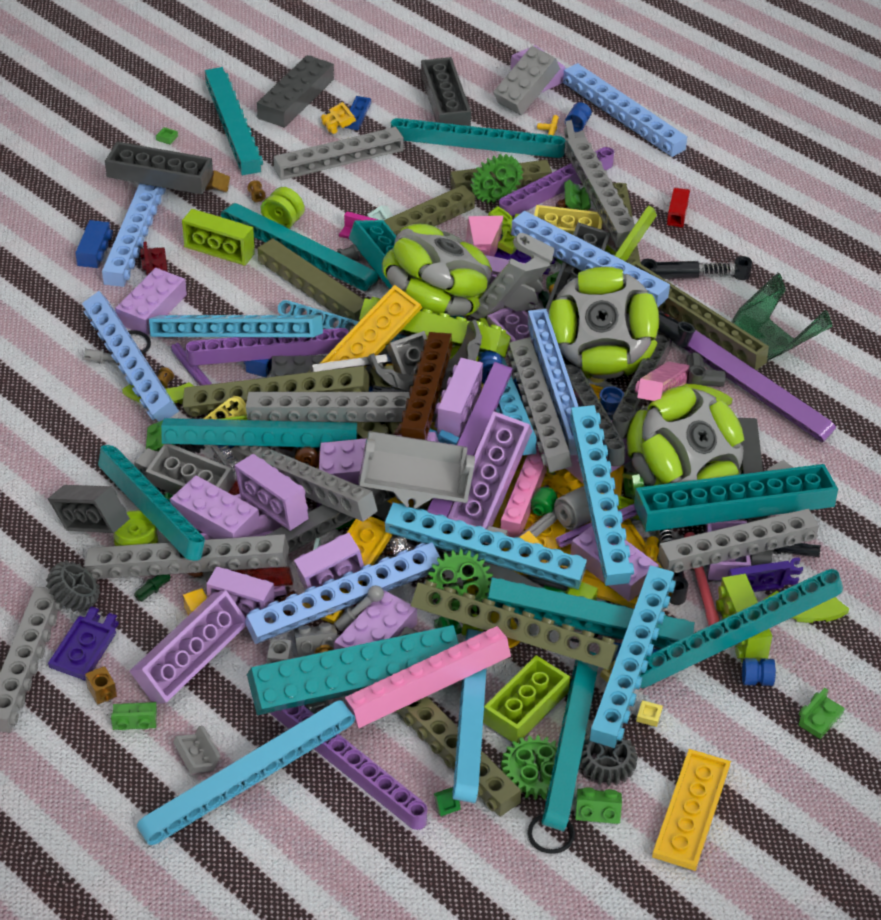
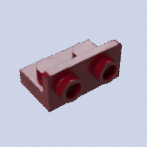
M147 241L143 242L144 248H140L142 269L146 270L147 276L155 268L167 272L165 247L147 249Z

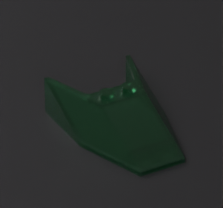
M780 273L773 276L745 302L731 321L769 346L767 361L791 350L833 326L828 312L824 310L797 337L792 338L770 320V316L786 290Z

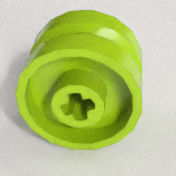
M287 187L275 189L261 205L262 216L289 229L301 218L305 211L301 197L294 190Z
M141 511L126 512L130 519L113 533L115 546L158 543L157 528Z

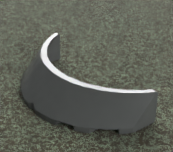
M476 319L468 323L461 347L453 358L449 360L441 389H447L448 378L453 376L454 365H458L460 358L476 360L482 341ZM374 353L367 357L375 372L383 380L400 390L410 391V386H413L414 375L400 374L392 369L382 367L377 363Z

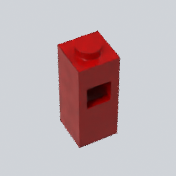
M674 187L668 211L667 225L684 227L690 197L689 189Z

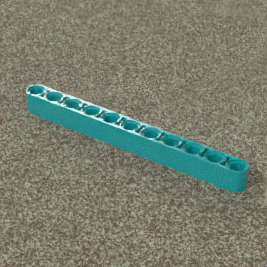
M402 118L391 120V128L397 127L403 136V141L561 158L565 155L566 139L561 136Z
M232 203L221 212L222 218L252 226L255 238L265 243L275 239L319 270L362 291L368 290L378 281L377 273L371 268L240 204Z
M112 445L101 446L98 466L186 559L192 561L202 559L205 538L118 448Z
M834 569L825 570L652 653L651 657H646L648 665L646 672H641L640 677H643L640 688H646L838 596L844 588L839 572Z
M576 659L542 818V825L564 832L570 816L598 672V666Z

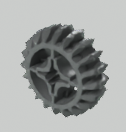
M65 560L64 562H59L49 571L46 579L48 583L46 587L50 589L49 594L54 596L53 600L59 601L60 605H64L66 610L71 608L73 612L78 611L81 613L84 610L87 611L97 602L101 593L98 590L100 586L96 583L97 579L92 577L93 573H89L87 567H81L80 563L76 565L74 561L69 562Z
M624 735L622 741H617L615 748L592 742L589 737V739L584 740L580 768L584 771L585 777L590 776L591 782L598 780L599 785L606 782L608 787L611 782H614L618 786L620 780L626 782L627 778L633 775V771L637 767L638 756L635 746H632L631 740H625ZM595 753L597 757L593 760L591 756ZM623 757L624 762L620 763L619 758Z

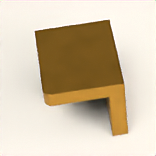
M213 170V176L205 190L217 189L222 192H228L230 176Z

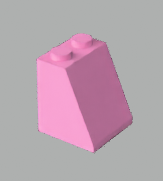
M469 216L466 242L479 248L484 255L494 257L498 249V242L501 239L503 216Z

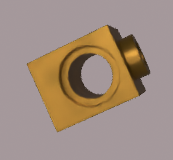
M105 666L85 674L87 687L97 705L117 697L115 683Z

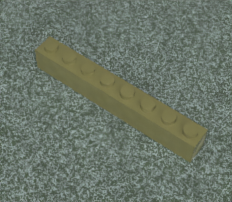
M271 239L258 247V261L261 264H264L284 280L290 282L309 297H312L321 305L331 310L334 314L360 321L359 317L364 299L275 239Z

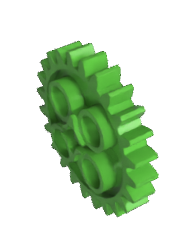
M499 154L498 158L493 155L492 160L487 158V163L481 162L482 167L476 168L478 172L473 173L475 178L471 179L472 184H470L477 199H480L482 202L486 201V203L490 201L495 203L496 199L499 201L502 197L512 193V190H517L516 185H521L519 180L523 179L521 176L523 174L522 167L513 156L509 157L505 154L503 157ZM492 171L504 186H501L489 172Z
M460 548L459 554H456L454 549H452L451 556L444 552L445 559L437 557L439 564L432 563L435 571H429L428 574L433 578L427 580L437 583V588L444 589L443 584L455 583L459 577L462 580H467L477 576V580L465 581L463 586H459L456 583L448 587L456 589L459 595L463 596L464 592L468 593V586L476 585L479 590L477 593L472 594L476 596L475 600L482 602L483 598L487 599L486 593H488V586L491 583V580H488V578L492 577L493 573L486 572L490 566H483L484 558L479 561L477 560L478 553L472 557L471 550L463 554V550ZM465 565H471L474 571L467 575L463 573L462 568ZM445 570H451L454 576L451 579H445L442 573ZM436 593L433 595L432 599L438 598L436 604H438L441 600V597L438 593ZM455 599L452 602L453 610H458L460 602L458 599ZM476 605L472 607L475 612L477 611Z
M529 735L527 741L522 737L519 740V744L513 741L512 747H507L506 753H503L502 772L521 790V793L523 791L526 792L525 798L533 794L535 800L538 795L546 799L551 779L549 774H552L557 750L556 740L549 743L548 737L542 741L539 735H537L536 740H533Z

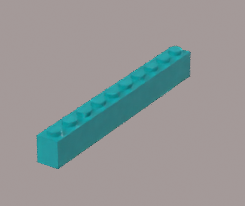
M223 67L205 70V82L241 175L260 173L263 159L261 155L259 156L258 146H255L254 136L251 135L247 119L244 118L243 109H240V102L236 97L235 90H233L232 82H229L228 73H225Z
M164 418L161 425L162 444L321 447V443L357 439V423Z
M501 578L491 579L487 596L488 600L495 602L494 606L500 608L503 605L515 608L514 612L522 614L523 611L535 614L534 619L542 621V617L554 620L555 625L562 626V624H567L575 627L574 629L586 630L622 640L634 609L623 605L619 606L604 601L587 599L582 596L569 595L564 592H555L541 587L537 588L523 583L506 581ZM665 615L663 623L657 626V628H660L657 640H652L651 644H654V647L665 648L694 634L695 622Z

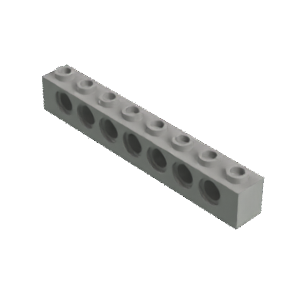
M397 127L275 155L274 170L280 180H285L403 151V136Z
M805 509L660 543L658 558L664 569L679 573L688 569L815 540L819 525L810 510Z
M35 586L1 669L0 732L11 733L13 726L17 724L19 710L25 704L26 692L30 691L32 686L33 674H37L39 659L44 656V646L50 640L52 626L56 625L57 613L62 610L63 605H60L59 601L53 600L54 596L49 594L50 589Z

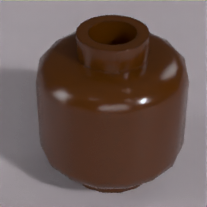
M299 447L295 452V460L315 468L318 466L320 456L315 447Z

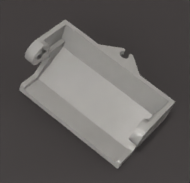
M519 233L514 238L513 244L519 251L529 255L532 259L525 264L510 259L505 268L479 297L480 306L470 316L477 319L486 318L487 320V315L506 307L515 311L534 309L535 305H538L536 292L541 293L543 288L541 283L543 281L542 274L550 266L555 248L525 233Z
M369 431L365 442L358 482L361 487L393 491L397 499L402 501L406 507H409L408 501L410 499L414 501V508L421 506L432 498L467 503L474 471L475 456L466 455V446Z

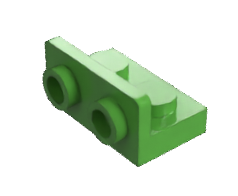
M569 179L564 183L565 204L571 209L576 208L588 211L591 207V199L584 187L580 189L576 183L574 184Z
M622 473L625 495L635 500L636 488L644 487L643 478L640 477V474Z
M826 688L820 693L816 692L808 706L804 705L799 712V726L819 739L842 716L845 709L827 697L828 689Z
M156 702L113 704V713L111 714L113 730L156 728Z

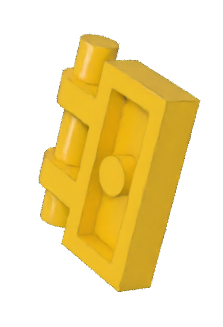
M343 102L329 109V114L321 115V122L333 134L337 133L338 126L344 128L356 121L354 115Z

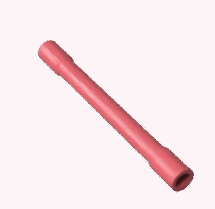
M688 532L684 535V538L694 536L695 533ZM701 566L693 569L706 611L708 626L719 622L720 619L715 609L704 567Z

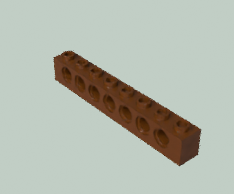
M429 332L428 339L424 340V351L420 353V362L417 363V374H414L413 386H410V398L406 399V411L403 410L402 423H399L398 434L403 437L427 440L453 349L452 333Z

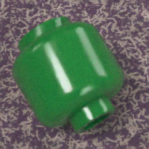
M541 487L534 493L531 499V509L537 516H544L547 513L553 512L555 501L558 497L552 488Z

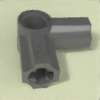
M692 353L687 356V365H690L687 384L724 387L725 371L706 370L703 357L699 353Z

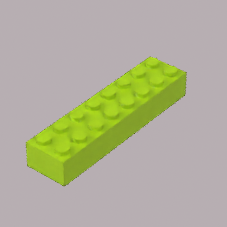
M380 298L364 299L359 320L379 302ZM422 308V311L420 310L399 333L414 335L425 331L427 336L429 332L452 333V345L461 346L469 321L458 316L455 319L448 314L440 312L438 315L431 310ZM476 321L482 336L479 352L493 351L505 358L511 336L506 333V330L501 329L502 327L491 324L489 327L482 322Z

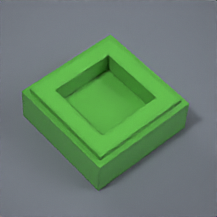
M163 127L156 135V141L171 144L178 137V131Z

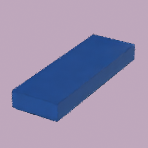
M355 97L350 111L356 121L344 128L359 130L371 105V98Z

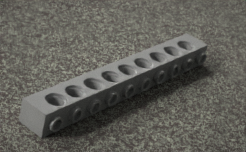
M586 137L567 139L566 154L605 227L611 233L610 236L616 247H620L635 226L634 220L630 217L622 198L619 197L617 189L614 188L612 180L608 178L607 171L603 169L602 162L598 160L597 153L593 151L592 144L588 142Z
M528 337L510 342V350L507 351L513 372H515V378L524 406H526L528 418L532 428L536 429L534 430L536 441H540L537 442L539 453H544L541 454L543 465L548 466L549 472L572 467L569 449L531 338Z
M248 392L246 413L247 420L402 422L403 410L406 411V399L410 398L409 392ZM434 413L432 422L436 421L438 414Z
M236 445L231 448L236 464L254 454L260 459H264L267 464L275 467L298 485L300 484L305 489V497L362 522L377 512L373 493L368 489L264 446Z
M285 534L205 540L202 559L198 561L186 559L171 542L88 548L84 568L87 567V571L93 573V578L106 579L214 571L216 567L229 570L287 566L289 546Z

